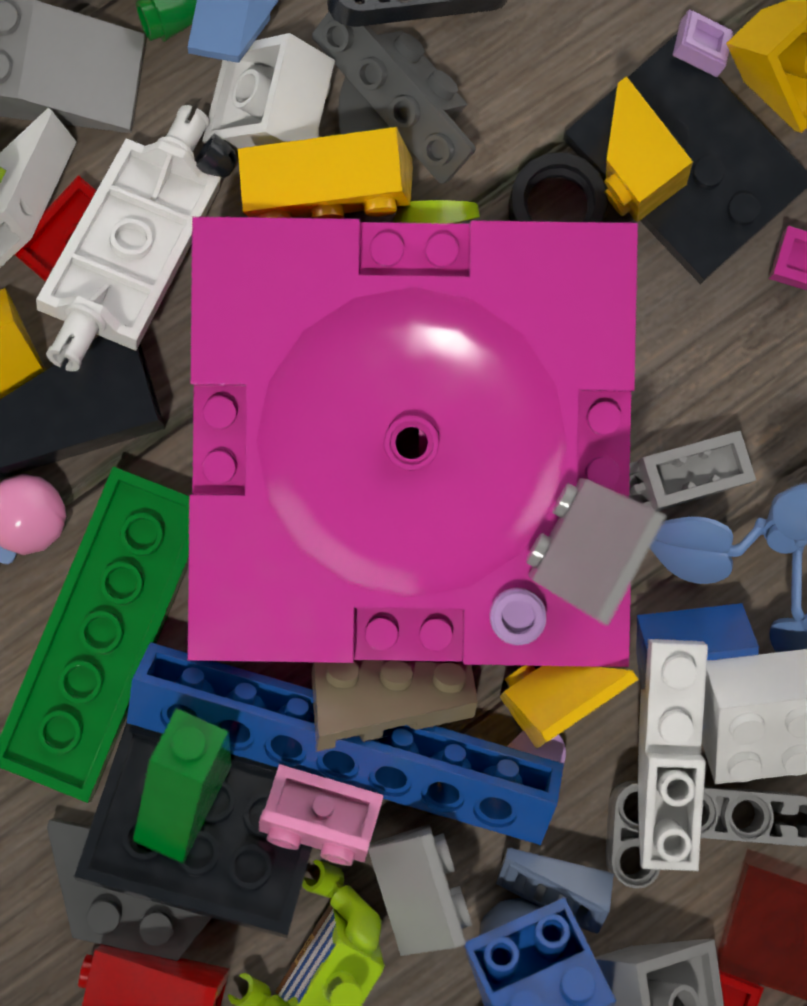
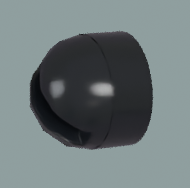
M214 133L199 151L195 162L201 172L224 179L232 173L236 163V155L229 143Z

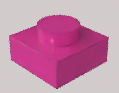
M787 226L783 231L769 279L807 291V231Z

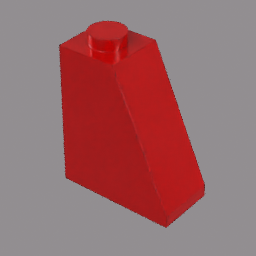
M101 944L94 950V955L87 954L80 970L78 987L86 989L82 1006H222L230 968L180 958L176 961Z

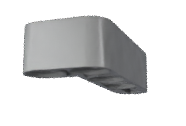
M628 780L618 784L610 794L605 859L609 871L625 886L644 888L655 881L660 869H641L635 874H626L622 872L619 862L622 853L626 849L634 846L640 847L639 819H627L623 810L626 797L638 791V780ZM704 786L700 838L807 846V797L787 792ZM748 800L754 807V819L746 828L738 829L732 820L733 809L739 802ZM799 811L806 814L805 824L800 823L796 827L780 821H773V812L795 815Z

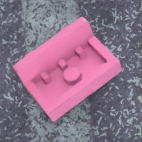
M279 764L266 807L261 813L259 831L268 834L267 841L283 848L298 850L300 844L320 849V856L336 864L351 866L353 860L365 862L384 795Z

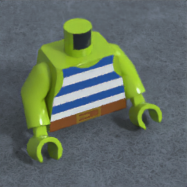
M315 859L313 861L314 864L320 868L319 880L316 881L304 877L302 886L306 891L331 898V902L275 990L277 995L271 996L270 987L266 983L247 973H241L239 977L248 981L249 989L242 999L229 993L228 1000L231 1004L235 1006H362L384 968L379 945L382 924L377 912L351 886H343L344 873L342 869Z

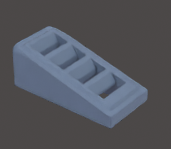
M507 848L496 884L540 907L565 897L579 927L598 934L610 910L614 874Z

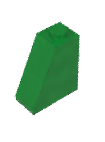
M176 708L149 761L133 838L134 842L184 864L232 766L228 731Z

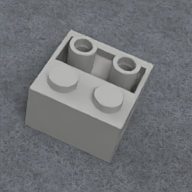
M430 824L371 842L368 851L400 955L438 951L466 945L462 929L472 926L461 887L449 888L445 874L453 872L455 869L444 833L433 836Z

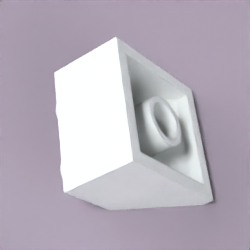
M291 33L254 41L239 63L223 60L208 116L209 125L204 132L202 142L206 143L215 133L221 139L228 142L234 151L238 152V148L318 138V128L325 100L330 91V79L335 60Z

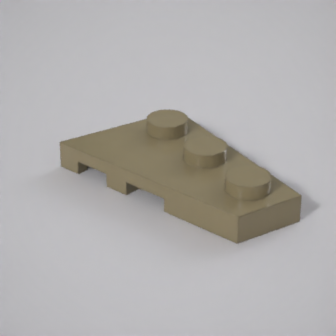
M354 660L353 663L313 662L312 666L316 752L335 748L336 740L360 735L364 742L382 738L383 730L407 725L418 730L475 716L478 700L472 665L398 660Z

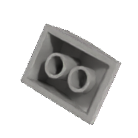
M0 0V117L34 121L49 108L63 125L132 133L146 35L37 0Z
M580 478L576 487L567 483L552 510V513L559 516V519L549 537L540 533L525 563L533 566L528 575L533 581L608 625L666 516L588 479Z

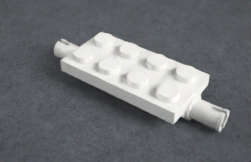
M183 105L180 107L177 117L166 137L159 138L155 143L144 146L126 138L36 298L38 311L65 321L54 343L46 353L48 359L56 366L61 368L65 358H67L69 361L66 365V370L78 371L82 364L81 361L95 335L135 351L137 350L192 243V217H205L220 189L221 177L201 172L194 160L193 151L209 125L208 117L200 109H196L193 118L189 121L188 117L192 111V106Z

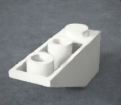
M49 108L0 152V167L7 170L0 183V268L32 238L77 143Z

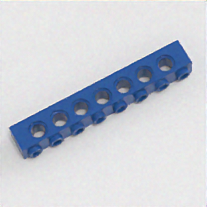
M151 642L132 678L127 723L163 734L177 708L228 731L230 754L278 767L279 764L382 794L384 795L383 799L539 845H541L558 804L564 763L438 726L415 730L407 725L383 730L382 738L364 742L360 735L336 740L335 748L316 752L312 689L216 661L188 660V653Z

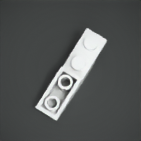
M648 639L645 689H641L638 754L639 844L642 869L698 871L705 775V759L701 756L708 649V645L703 641Z

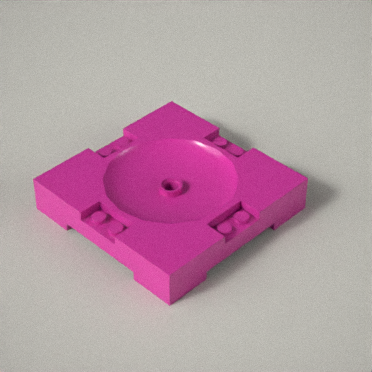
M192 217L191 384L194 385L193 493L189 495L188 660L353 663L354 660L463 661L465 665L629 667L631 583L609 624L606 625L533 581L528 576L533 566L525 562L540 533L549 537L559 519V516L553 514L552 510L567 483L576 487L579 479L584 478L629 498L631 391L635 390L638 223L470 221V224L372 223L360 222L359 219ZM405 428H418L426 436V450L418 458H405L396 448V438ZM507 589H527L533 592L545 607V627L539 637L528 644L512 645L506 643L496 635L491 626L489 617L491 605L494 599Z

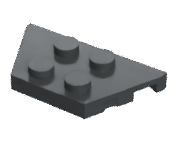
M56 818L50 819L47 830L72 938L178 961L211 920V917L76 881L74 875L91 826Z

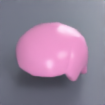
M20 474L3 479L0 482V546L3 549L21 555L47 549L60 537L65 525L66 508L59 492L50 482L39 476Z

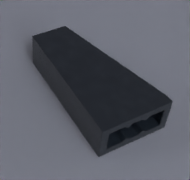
M98 336L91 342L78 371L66 370L69 359L65 358L61 368L53 365L0 399V479L166 429L141 342L135 351Z

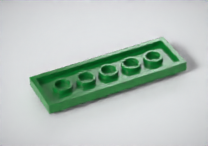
M114 466L112 467L0 734V768L86 803L92 802L128 714L132 678L150 642L157 644L189 565L188 495Z

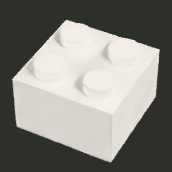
M807 649L707 661L702 744L715 784L748 782L755 779L807 774Z

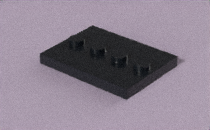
M675 35L630 74L628 79L687 153L693 164L687 185L640 221L701 285L807 190V170L718 77L673 56L677 35ZM617 87L565 131L563 140L579 157L584 158L599 171L603 181L606 179L607 153Z
M126 721L74 875L76 881L288 938L313 847L300 844L298 850L283 848L267 841L268 834L259 831L261 813L266 807L278 767L231 754L232 766L184 864L133 840L149 761L163 734L129 724Z

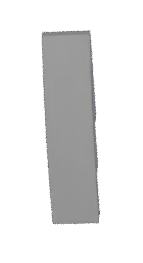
M741 431L646 456L630 463L629 499L658 512L756 481Z

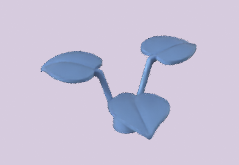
M807 483L794 486L777 494L772 500L767 519H756L754 528L736 545H732L733 533L731 529L717 520L705 517H682L663 521L649 548L671 573L692 583L709 584L727 578L733 569L731 557L741 556L760 535H764L767 544L774 551L783 554L792 553L791 613L794 618L775 620L770 627V641L776 653L807 649V614L804 615L801 606L802 554L804 546L807 544Z

